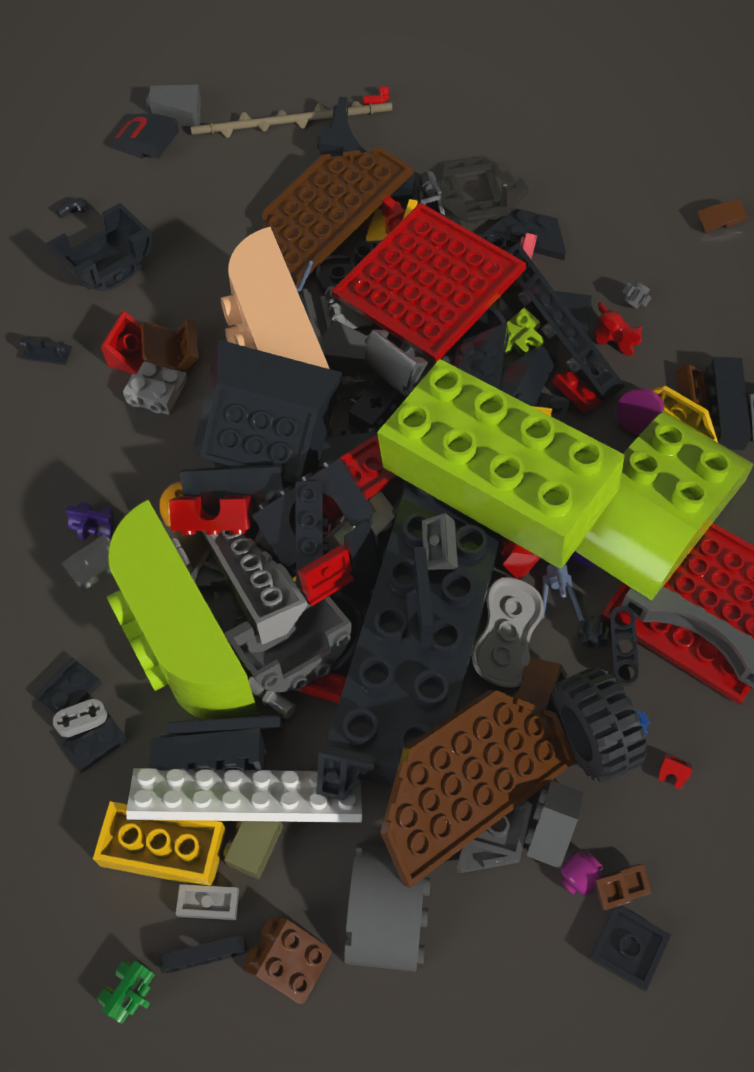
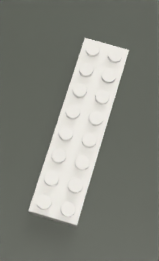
M134 768L126 814L127 819L361 822V783L357 787L352 788L351 794L343 801L316 794L318 771L260 770L256 772V770H245L240 772V770L213 771L212 769H197V771H193V769H188V771L172 769L165 771L151 768Z

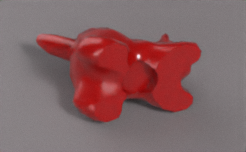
M599 302L598 308L601 313V319L597 328L593 331L594 339L600 345L613 341L624 355H633L634 349L632 346L640 345L642 342V326L631 327L618 312L609 310L603 302Z

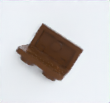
M186 319L176 331L146 321L143 322L141 325V339L144 361L186 372L199 358V351L197 350L198 334L195 321Z
M273 916L264 925L261 932L262 937L257 946L248 953L243 971L264 981L294 1002L304 1004L331 956V949L288 919Z

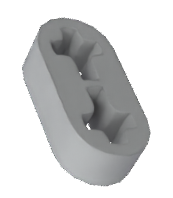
M90 699L57 712L53 718V726L59 735L71 737L102 725L106 721L107 711L101 701ZM93 709H96L95 717L90 716ZM70 719L68 727H64V720Z

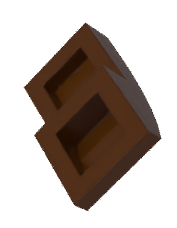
M644 864L631 865L595 879L602 910L631 903L632 899L652 894Z

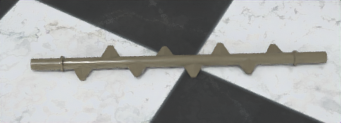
M355 101L352 107H348V116L369 113L372 115L377 112L392 111V102L370 103L369 105L362 106L358 101ZM318 103L314 112L287 115L283 110H280L277 116L251 119L246 112H243L238 121L215 124L212 122L207 125L191 126L192 135L221 132L225 138H230L233 130L259 127L262 131H267L270 125L295 122L301 129H305L308 121L333 118V109L326 110L321 103Z

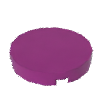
M634 388L620 398L617 404V417L620 424L627 431L634 435H640L660 413L664 412V403L650 389Z

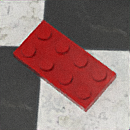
M377 435L340 457V459L345 460L368 499L401 478L383 468ZM322 493L323 516H328V524L330 525L344 514L333 498Z

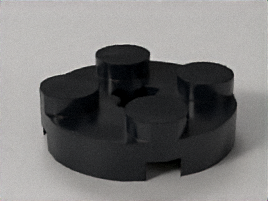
M332 255L325 258V262L321 266L319 264L316 269L317 283L321 287L322 292L325 294L329 286L335 287L358 263L356 262L355 264L350 261V257L345 255ZM336 273H341L342 276L336 277Z

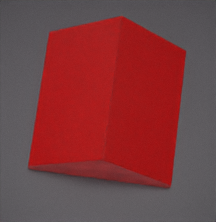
M125 310L121 312L101 345L109 367L137 375L144 362L142 357L141 324Z

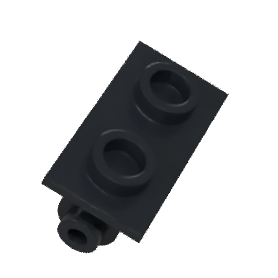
M30 337L22 338L20 341V346L24 348L21 358L25 360L66 365L72 350L71 345L64 344L62 341L42 342Z

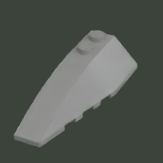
M230 530L221 531L220 534L206 535L205 531H202L229 587L261 644H266L286 635L308 606L307 601L286 568L280 563L277 564L273 561L270 554L260 550L251 538L247 539L243 534H230Z

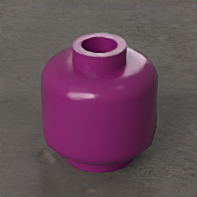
M576 851L561 866L560 871L565 877L561 883L573 895L578 891L581 895L588 896L596 889L595 879L604 875L602 872L604 867L589 851L585 854L581 851Z

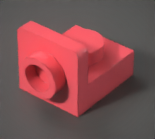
M526 233V237L521 238L520 245L530 259H532L537 235Z

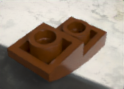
M740 200L723 202L697 212L705 233L724 225L729 228L748 220Z

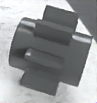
M637 280L633 285L627 283L622 291L626 294L624 301L637 309L641 304L646 307L652 298L647 295L651 289Z

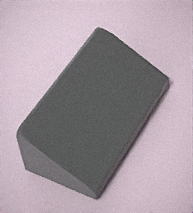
M446 513L422 520L423 547L426 548L428 570L457 568L454 520Z

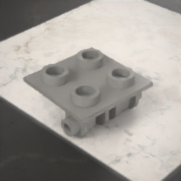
M334 286L327 287L325 296L320 297L327 329L335 320L352 329L373 326L370 320L332 296L331 290Z

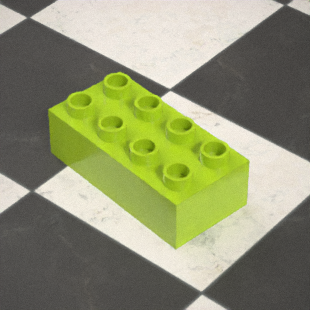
M441 359L437 361L377 432L383 468L560 569L563 568L619 491L625 456L619 451Z

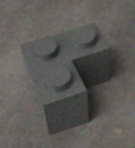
M552 780L548 790L542 789L533 819L538 820L536 828L530 826L525 839V843L529 844L528 857L559 869L561 868L579 818L584 792Z

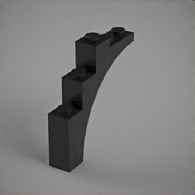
M339 96L338 104L334 105L333 108L334 120L330 121L329 128L323 127L322 135L317 138V149H320V155L330 154L331 157L341 156L343 152L360 150L361 153L367 152L358 143L349 127L347 97ZM415 172L390 196L394 201L408 203L409 199L413 200Z

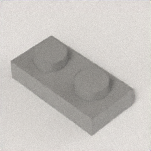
M180 884L176 916L236 920L239 889L237 887Z

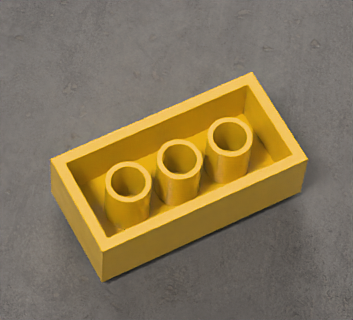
M110 801L93 856V860L100 867L193 885L213 886L226 835V829L222 822L213 820L127 819V804Z

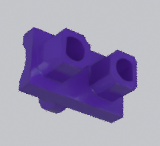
M80 502L76 507L71 505L67 507L66 513L69 517L68 528L78 531L79 539L86 540L90 534L111 538L113 535V509L103 507L97 512L93 511L92 506L85 502Z

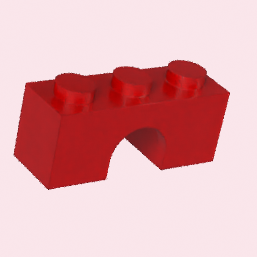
M251 495L224 496L220 499V512L217 516L210 515L203 509L201 496H176L169 500L171 531H180V535H192L196 531H205L206 535H215L225 530H230V534H244L246 530L253 526Z

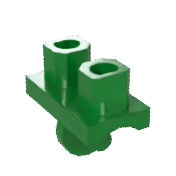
M122 961L116 970V976L122 979L116 990L107 986L97 998L104 1007L102 1012L123 1024L129 1014L133 1016L139 1005L148 1009L150 1003L144 998L151 989L148 985L155 974L137 961L134 963Z

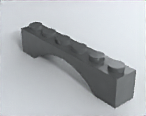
M665 587L660 589L652 601L630 588L621 606L631 608L635 618L642 622L673 624L702 636L726 657L738 679L754 688V638L752 636L742 633L730 626L725 620L718 619L706 612L701 606L694 605L682 598L677 592L670 591Z

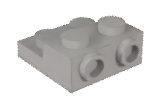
M144 361L137 375L132 374L123 391L126 402L134 407L140 406L150 409L155 413L170 415L188 379L187 373Z

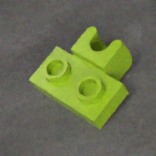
M523 308L507 322L509 341L505 355L515 348L523 356L528 353L529 345H533L536 348L540 345L543 346V339L536 332L540 327V321L526 308Z

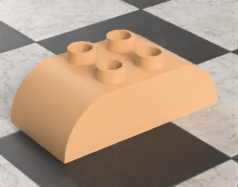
M271 227L256 231L236 247L229 261L228 272L231 295L221 297V304L228 326H236L225 328L227 341L330 369ZM332 415L328 429H332Z

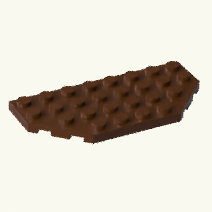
M382 147L373 148V151L361 153L360 150L343 152V155L331 157L330 154L321 155L262 212L263 229L271 227L294 284L298 286L310 260L313 261L309 274L383 203V199L388 195L391 196L413 174V168Z
M488 690L403 748L380 833L404 886L411 888L576 762L557 713L536 707L534 704L521 699L507 696L505 693L497 690Z

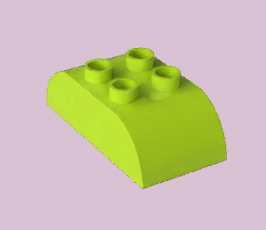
M666 411L660 413L623 453L625 456L619 491L575 550L651 601L744 484L753 467L752 462Z
M146 500L124 517L113 534L109 547V567L120 590L106 598L154 691L169 685L180 706L202 720L255 717L259 715L247 674L149 500Z

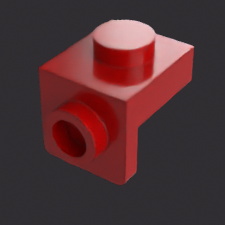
M389 195L383 199L382 215L385 217V233L387 235L403 220L405 210L400 203L394 201Z

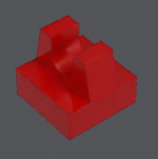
M665 752L661 761L658 780L664 782L667 775L673 774L677 778L674 787L680 789L690 777L693 770L692 764Z

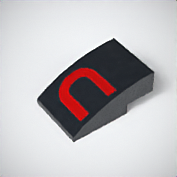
M150 113L131 115L125 119L106 145L141 159L145 154L159 159L179 133L177 120L168 116Z

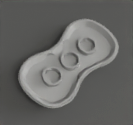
M501 577L496 579L488 589V622L484 632L473 647L472 661L474 668L481 677L493 684L512 688L522 684L523 669L525 666H528L530 661V637L542 619L544 604L540 593L530 584L511 577Z

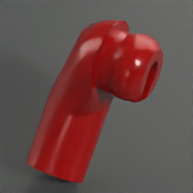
M380 86L379 94L364 96V105L386 102L390 98L389 87Z

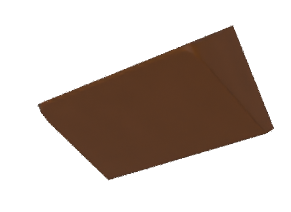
M685 364L675 372L677 392L709 410L704 370L690 364Z

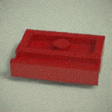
M340 545L298 570L302 590L306 594L305 600L310 606H314L354 581V577L350 573L352 567L347 548Z

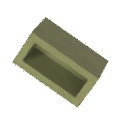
M238 821L236 825L238 832L234 840L230 839L223 853L227 866L259 880L282 831V822Z

